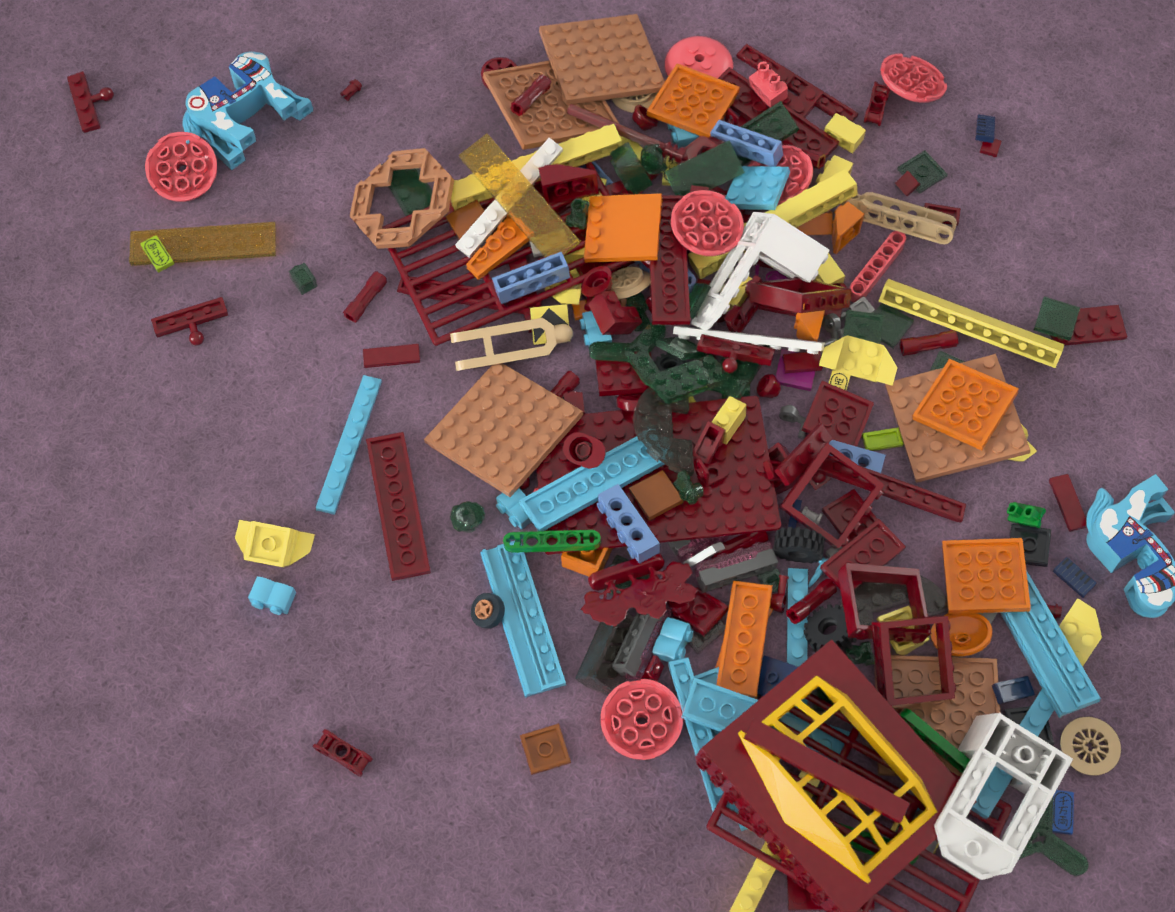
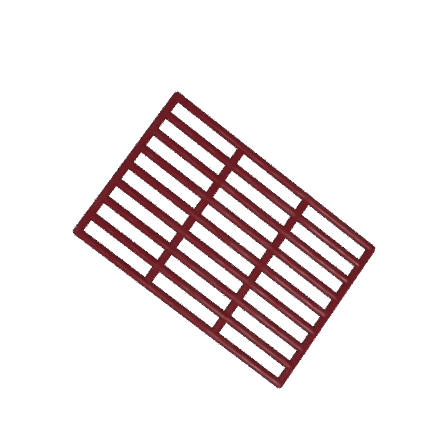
M588 162L585 164L587 169L596 171L598 189L602 196H610L593 163ZM541 180L537 181L533 186L540 184ZM543 191L531 196L527 192L523 199L511 210L515 211L527 206L530 213L519 217V219L523 223L534 219L537 224L536 227L531 229L534 235L539 233L546 235L550 234L548 229L588 213L589 204L544 223L541 218L542 215L579 199L536 209L534 202L544 198ZM497 196L481 201L479 203L482 206V208L490 205L497 198ZM451 202L449 207L450 213L455 211ZM412 214L386 224L382 229L398 228L410 223ZM442 217L429 230L448 223L446 217ZM587 222L566 230V237L569 238L587 230ZM496 227V229L490 234L491 236L495 233V231L497 230V227ZM453 229L400 252H397L396 248H388L435 346L450 341V334L480 328L583 283L587 273L573 278L570 271L590 263H585L584 257L569 263L570 278L566 279L567 282L507 308L504 303L501 304L489 273L483 276L485 283L424 308L422 300L476 277L469 272L420 294H417L414 287L466 265L474 254L470 258L466 256L411 280L408 275L409 272L460 250L455 244L406 266L403 265L401 259L456 236ZM586 239L569 246V248L554 251L548 256L561 251L563 256L585 248ZM531 246L513 253L494 269L533 253ZM615 261L604 266L613 270L632 261ZM489 289L492 297L431 323L428 317L429 314ZM496 303L499 309L498 312L440 337L435 332V329L492 304Z
M812 693L804 698L826 711L833 706ZM795 706L788 711L810 725L814 722L811 717ZM840 710L833 714L853 726ZM778 720L789 730H791L794 734L799 735L801 733L793 727ZM824 722L818 727L819 730L844 743L840 754L808 736L803 740V743L892 794L900 789L847 759L853 748L892 770L877 752L856 741L860 732L854 726L849 736ZM787 771L796 782L801 780L800 777ZM951 772L954 775V777L959 781L961 777ZM810 783L802 787L805 791L818 797L815 804L819 809H822L825 802L829 803L835 798L829 794L832 787L824 784L822 790ZM908 792L900 797L910 803L904 815L910 824L914 820L913 817L917 809L919 808L924 811L926 807L915 795L913 796ZM723 793L706 828L796 880L797 877L794 873L787 871L779 860L716 825L723 814L753 831V825L748 820L745 821L739 813L726 807L728 801L724 797L725 793ZM999 799L996 807L1002 809L998 820L991 816L984 819L970 809L968 814L993 827L994 829L991 834L999 839L1012 806ZM841 801L835 806V808L861 822L859 817L844 802ZM827 817L843 836L846 837L852 831ZM875 820L873 822L878 832L890 839H893L903 830L901 824L897 832ZM859 834L852 840L875 854L880 851L878 845ZM926 849L919 854L921 857L969 883L964 894L910 863L903 869L959 901L960 904L956 912H966L980 881L977 877ZM859 859L862 865L866 863L863 860ZM894 878L887 883V885L935 912H952ZM878 892L856 911L869 912L873 901L892 912H910L878 894Z

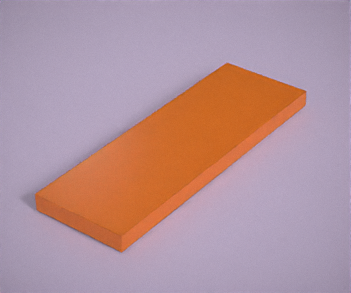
M733 581L719 665L717 686L757 699L773 590L772 585Z

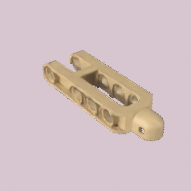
M866 192L862 195L858 194L847 200L864 213V222L939 244H948L953 239L957 221L949 214L873 192ZM875 200H879L882 202L883 206L874 204L873 202ZM896 205L900 208V211L891 209L890 207ZM913 210L917 213V216L908 214V212ZM869 212L879 216L873 218L869 215ZM886 217L896 221L894 223H890L887 221ZM944 221H950L952 223V227L942 223ZM904 223L914 226L912 228L905 227ZM939 233L949 235V237L941 238Z
M544 318L452 333L450 334L451 343L483 338L486 353L484 357L456 361V371L549 355L556 344L565 343L572 339L573 330L567 324L552 325ZM536 328L545 330L547 342L542 347L494 355L491 336Z

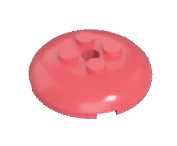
M693 36L678 41L671 47L665 58L667 76L670 75L677 63L715 78H719L729 67L733 69V60L728 49L719 41L704 36Z
M893 54L886 57L881 64L880 71L883 81L895 94L904 99L919 103H929L940 99L946 92L947 84L943 81L945 78L935 66L916 56L907 58L903 57V54Z
M175 132L159 139V142L150 149L145 163V172L151 187L160 196L176 202L190 201L202 196L212 186L217 174V159L211 146L200 136L189 132ZM181 166H187L184 171H179Z
M782 145L783 156L776 167H789L790 174L777 206L806 190L813 177V164L810 157L795 146ZM752 160L748 166L767 165Z
M699 190L684 195L675 204L671 214V226L677 240L686 249L702 256H719L729 252L740 241L744 230L743 217L737 206L726 200L724 195L713 191Z
M648 679L627 681L617 686L607 696L601 710V728L607 742L618 753L638 760L656 758L669 751L681 734L683 726L681 705L673 692L661 683ZM643 717L647 720V723L638 724L636 720Z

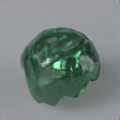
M659 144L644 146L640 157L643 168L650 174L665 172L668 167H666L662 160V148H659Z
M470 501L453 506L450 520L454 529L465 533L476 531V528L484 520V508L477 502Z

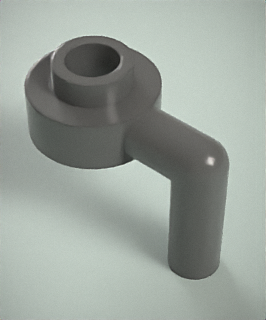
M835 313L825 315L823 317V326L831 334V339L824 341V347L839 340L838 330L841 327V320Z
M793 405L781 407L780 419L792 423H800L798 438L801 439L802 437V439H805L807 433L801 431L806 418L799 415V411Z

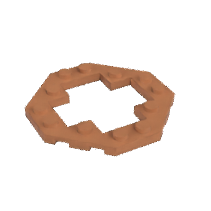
M425 148L393 151L384 164H379L370 172V176L365 181L361 180L355 187L350 217L378 249L411 246L449 212L454 179ZM421 168L419 180L422 183L434 182L430 208L428 210L413 211L410 227L382 229L384 216L382 214H370L375 187L391 186L393 170Z

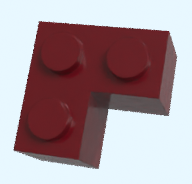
M604 291L596 295L588 303L602 335L630 334L642 323L636 308L622 307L615 291Z

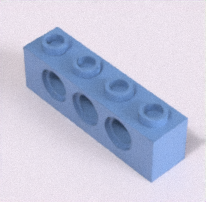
M718 120L710 132L711 137L728 143L733 154L770 167H776L783 156L782 141Z
M561 251L493 277L492 280L501 304L566 280L570 278L568 264Z
M835 440L830 441L829 444L857 465L862 463L866 465L865 468L881 473L886 455Z
M619 484L598 494L597 507L602 514L605 513L608 517V524L612 529H616L619 540L622 544L625 543L627 545L628 553L633 559L636 558L640 564L660 553L659 541ZM634 538H640L641 540L635 541V540H633V539H634Z

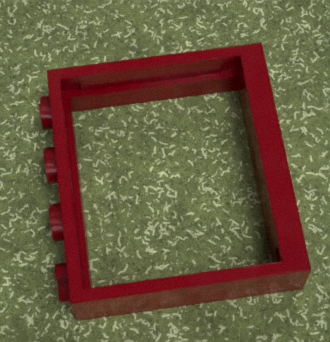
M800 278L751 282L749 301L792 312L808 313L850 307L851 289L811 280L809 283Z
M825 443L779 508L810 531L814 530L816 533L822 534L826 543L835 549H839L850 540L848 536L851 531L855 532L861 524L859 521L863 515L866 516L871 511V503L874 499L878 500L883 494L882 488L885 484L829 443ZM829 454L874 486L837 539L792 507Z
M845 563L838 571L848 637L857 638L858 640L873 639L872 626L860 625L852 581L906 585L912 618L928 617L919 569ZM930 624L915 625L914 629L888 628L889 640L898 643L903 641L913 642L914 644L923 643L931 634Z
M938 615L871 622L877 691L891 706L955 699L956 685L953 679L954 664L952 662V643L949 634L951 625L948 616ZM935 623L941 693L894 698L888 628Z

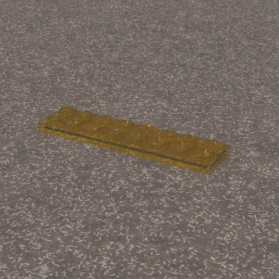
M488 133L459 154V158L545 258L561 251L564 256L580 244V240Z
M275 222L130 231L129 263L131 266L153 265L140 243L157 235L174 263L276 256Z

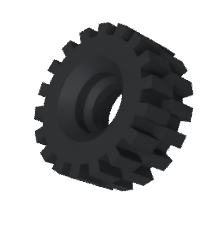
M781 528V530H777L775 533L773 551L775 556H779L780 559H786L785 561L805 564L806 562L810 564L813 562L817 563L823 558L825 538L822 534L816 533L814 530L809 531L807 528Z
M828 604L827 608L819 607L820 611L818 612L814 610L812 612L813 616L807 617L809 623L804 624L806 629L804 630V635L813 651L816 653L831 639L844 654L847 653L845 649L851 650L853 647L851 643H856L857 639L848 637L844 608L836 604L833 608L832 604ZM829 626H837L836 630L833 633L828 635L823 634L825 629Z

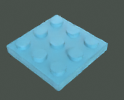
M739 166L725 199L731 204L734 203L738 209L775 210L789 177L790 169L789 167Z

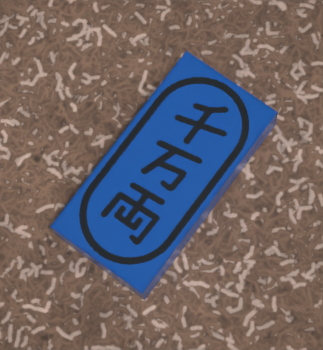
M1055 791L1051 799L1050 832L1073 834L1074 792Z

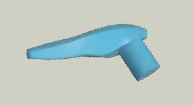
M823 557L822 560H819V566L809 581V588L824 573L820 566L829 558Z

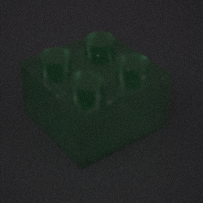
M629 142L610 152L613 158L610 162L618 177L623 181L622 183L627 191L631 190L636 195L653 185Z

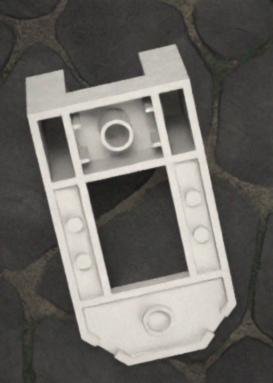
M753 212L744 227L740 241L729 251L697 304L696 313L698 314L697 317L692 319L691 324L704 331L710 329L721 315L728 311L730 300L737 296L740 290L738 287L742 281L744 282L748 278L749 269L757 263L758 259L788 278L798 277L810 283L811 280L813 281L817 277V270L821 264L826 262L830 250L775 214ZM739 262L736 269H734L735 264ZM727 277L730 278L725 285L724 282L726 281Z
M1000 713L979 715L975 717L958 748L960 752L970 759V762L934 827L942 856L978 879L983 880L1012 872L1073 758ZM994 766L1013 776L1014 778L1010 785L1025 794L1022 803L1001 840L966 819Z

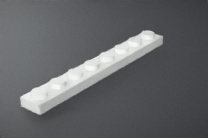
M548 138L456 243V247L470 258L540 178L538 168L551 165L563 152V148Z
M674 326L673 334H678V338L689 339L690 336L697 337L696 340H699L701 334L743 343H752L758 346H763V344L770 345V348L781 350V346L789 347L788 351L800 352V349H807V353L818 354L819 351H823L825 342L711 329L704 331L699 328Z

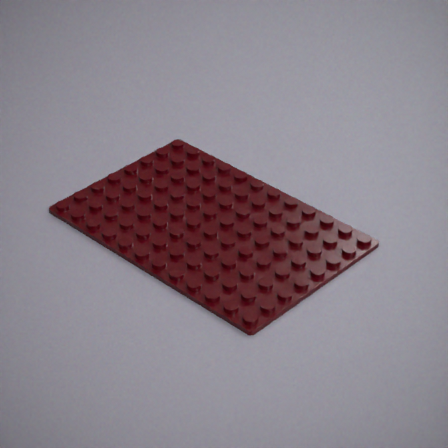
M758 396L735 398L746 404V417L727 445L723 443L722 446L717 448L710 464L718 463L725 474V479L707 487L696 475L697 458L691 454L707 422L713 421L727 399L662 405L646 411L616 410L583 414L579 421L536 468L538 489H541L581 467L568 460L563 452L564 441L572 433L580 432L600 440L605 446L607 453L643 432L654 428L674 455V459L622 487V490L659 543L781 529L774 481L768 480L763 462L770 460ZM712 469L708 471L710 478H715L718 476V472L716 470ZM663 470L682 497L683 503L648 520L629 492V488ZM598 501L545 530H595L601 537V545L596 550L627 546L619 540L616 529L610 527L605 513L602 514L597 507ZM553 537L549 538L547 544L554 545L558 540ZM569 537L566 542L572 545L578 540L575 537ZM590 537V543H594V537ZM634 538L633 540L639 541V540H641V539H640V538ZM553 551V552H545V554L551 555V554H561V553H563V552H568V553H570V552H579V551Z

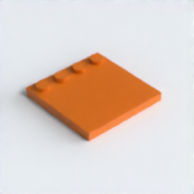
M677 63L649 106L647 116L699 136L711 137L710 132L718 120H723L727 109L730 108L737 97L740 87Z
M662 194L590 196L584 251L585 263L658 260Z
M949 359L912 415V420L979 450H983L1017 396L1019 388Z
M1022 538L942 541L948 614L1030 612L1031 606Z

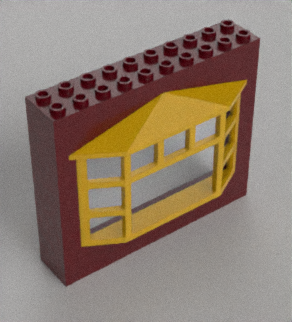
M832 639L705 744L695 757L697 766L711 776L710 780L713 785L722 789L726 800L739 809L738 813L742 819L748 820L753 825L754 833L759 838L763 837L768 843V849L774 855L777 854L780 857L783 867L787 871L794 873L800 887L806 888L811 894L812 901L817 906H821L826 912H856L937 839L934 824L958 783L954 775ZM817 687H820L834 703L822 715H819L801 701ZM794 706H797L814 720L799 735L794 734L778 721ZM840 710L905 783L894 795L901 797L910 789L926 809L910 824L904 816L900 823L903 830L886 844L873 823L881 815L880 813L874 811L870 816H867L851 797L835 788L833 789L838 795L823 809H819L802 789L803 786L814 778L813 776L807 774L799 782H796L779 763L780 758L743 739L752 720L755 718L768 726H774L784 735L806 746L803 740L836 711ZM841 801H845L861 820V823L846 837L826 817V814ZM865 828H868L880 851L862 865L850 842Z

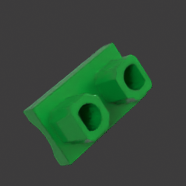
M1011 502L1007 509L1009 514L1007 520L1012 523L1040 528L1046 509Z

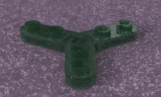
M651 323L632 343L594 342L589 346V356L595 360L630 362L645 385L657 386L661 382V372L649 353L665 337L666 326L652 325Z
M1052 797L1018 860L1040 852L1069 874L1081 876L1089 867L1086 857L1052 833L1054 799ZM1038 834L1046 838L1043 841L1044 844L1041 841L1032 844L1031 841H1034Z

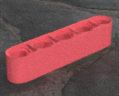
M893 231L851 283L850 301L856 302L863 296L866 297L903 250L906 241L905 233Z

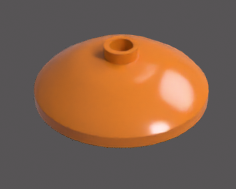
M978 613L944 615L948 616L951 625L949 631L952 643L951 656H970L980 652L990 643L993 635L992 626L984 616ZM934 623L931 628V640L937 648L936 626Z

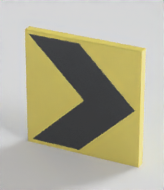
M567 304L530 308L531 320L544 318L552 325H569ZM542 328L532 329L533 344H546L545 330Z

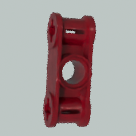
M877 81L874 82L871 99L863 123L871 122L881 126L885 105L891 91L888 86L878 84Z
M324 729L322 731L323 735L317 744H313L312 747L324 756L330 757L343 765L355 775L362 777L363 770L369 762H372L373 758L366 752L338 738L329 730ZM341 750H347L344 756H338Z

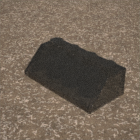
M627 612L625 619L617 626H610L604 622L599 623L576 675V680L584 686L607 696L617 686L626 681L628 673L626 676H623L614 670L612 665L634 620L633 616Z

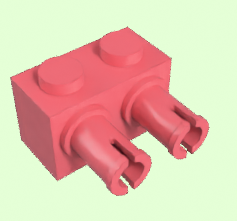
M760 62L758 64V71L749 77V85L767 106L772 109L788 98V87L784 81H780V76L769 69L767 62Z

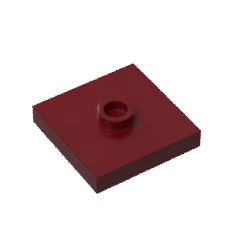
M696 587L698 589L695 594L696 597L694 600L689 601V608L682 613L672 612V617L689 623L694 631L705 636L729 608L728 605L706 592L702 593L701 589Z

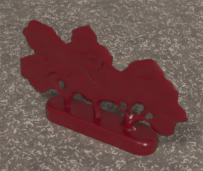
M658 553L640 564L635 558L592 573L588 578L591 589L595 591L585 594V605L581 610L584 614H590L593 620L604 622L610 626H617L623 621L629 608H636L639 614H650L651 617L660 619L667 611L665 604L667 601L679 604L695 599L698 589L691 584L685 583L693 573L688 563L682 564L673 561L665 570L659 571L663 568L665 561L661 553ZM647 574H650V578L648 579H636ZM657 575H662V579H659ZM630 580L632 582V585L625 589L615 587V585ZM606 589V590H605L604 592H602V593L597 592V591ZM610 590H613V597L610 600L606 599L607 593H611Z

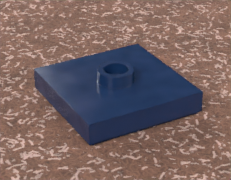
M764 655L757 696L763 697L797 669L798 666Z

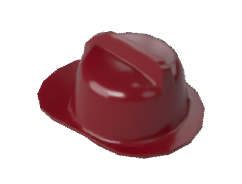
M598 266L591 269L585 275L581 289L582 294L589 297L599 295L604 291H610L612 288L611 270L606 266Z
M580 432L572 433L563 444V452L566 458L582 467L596 468L605 459L606 450L603 443L587 434Z

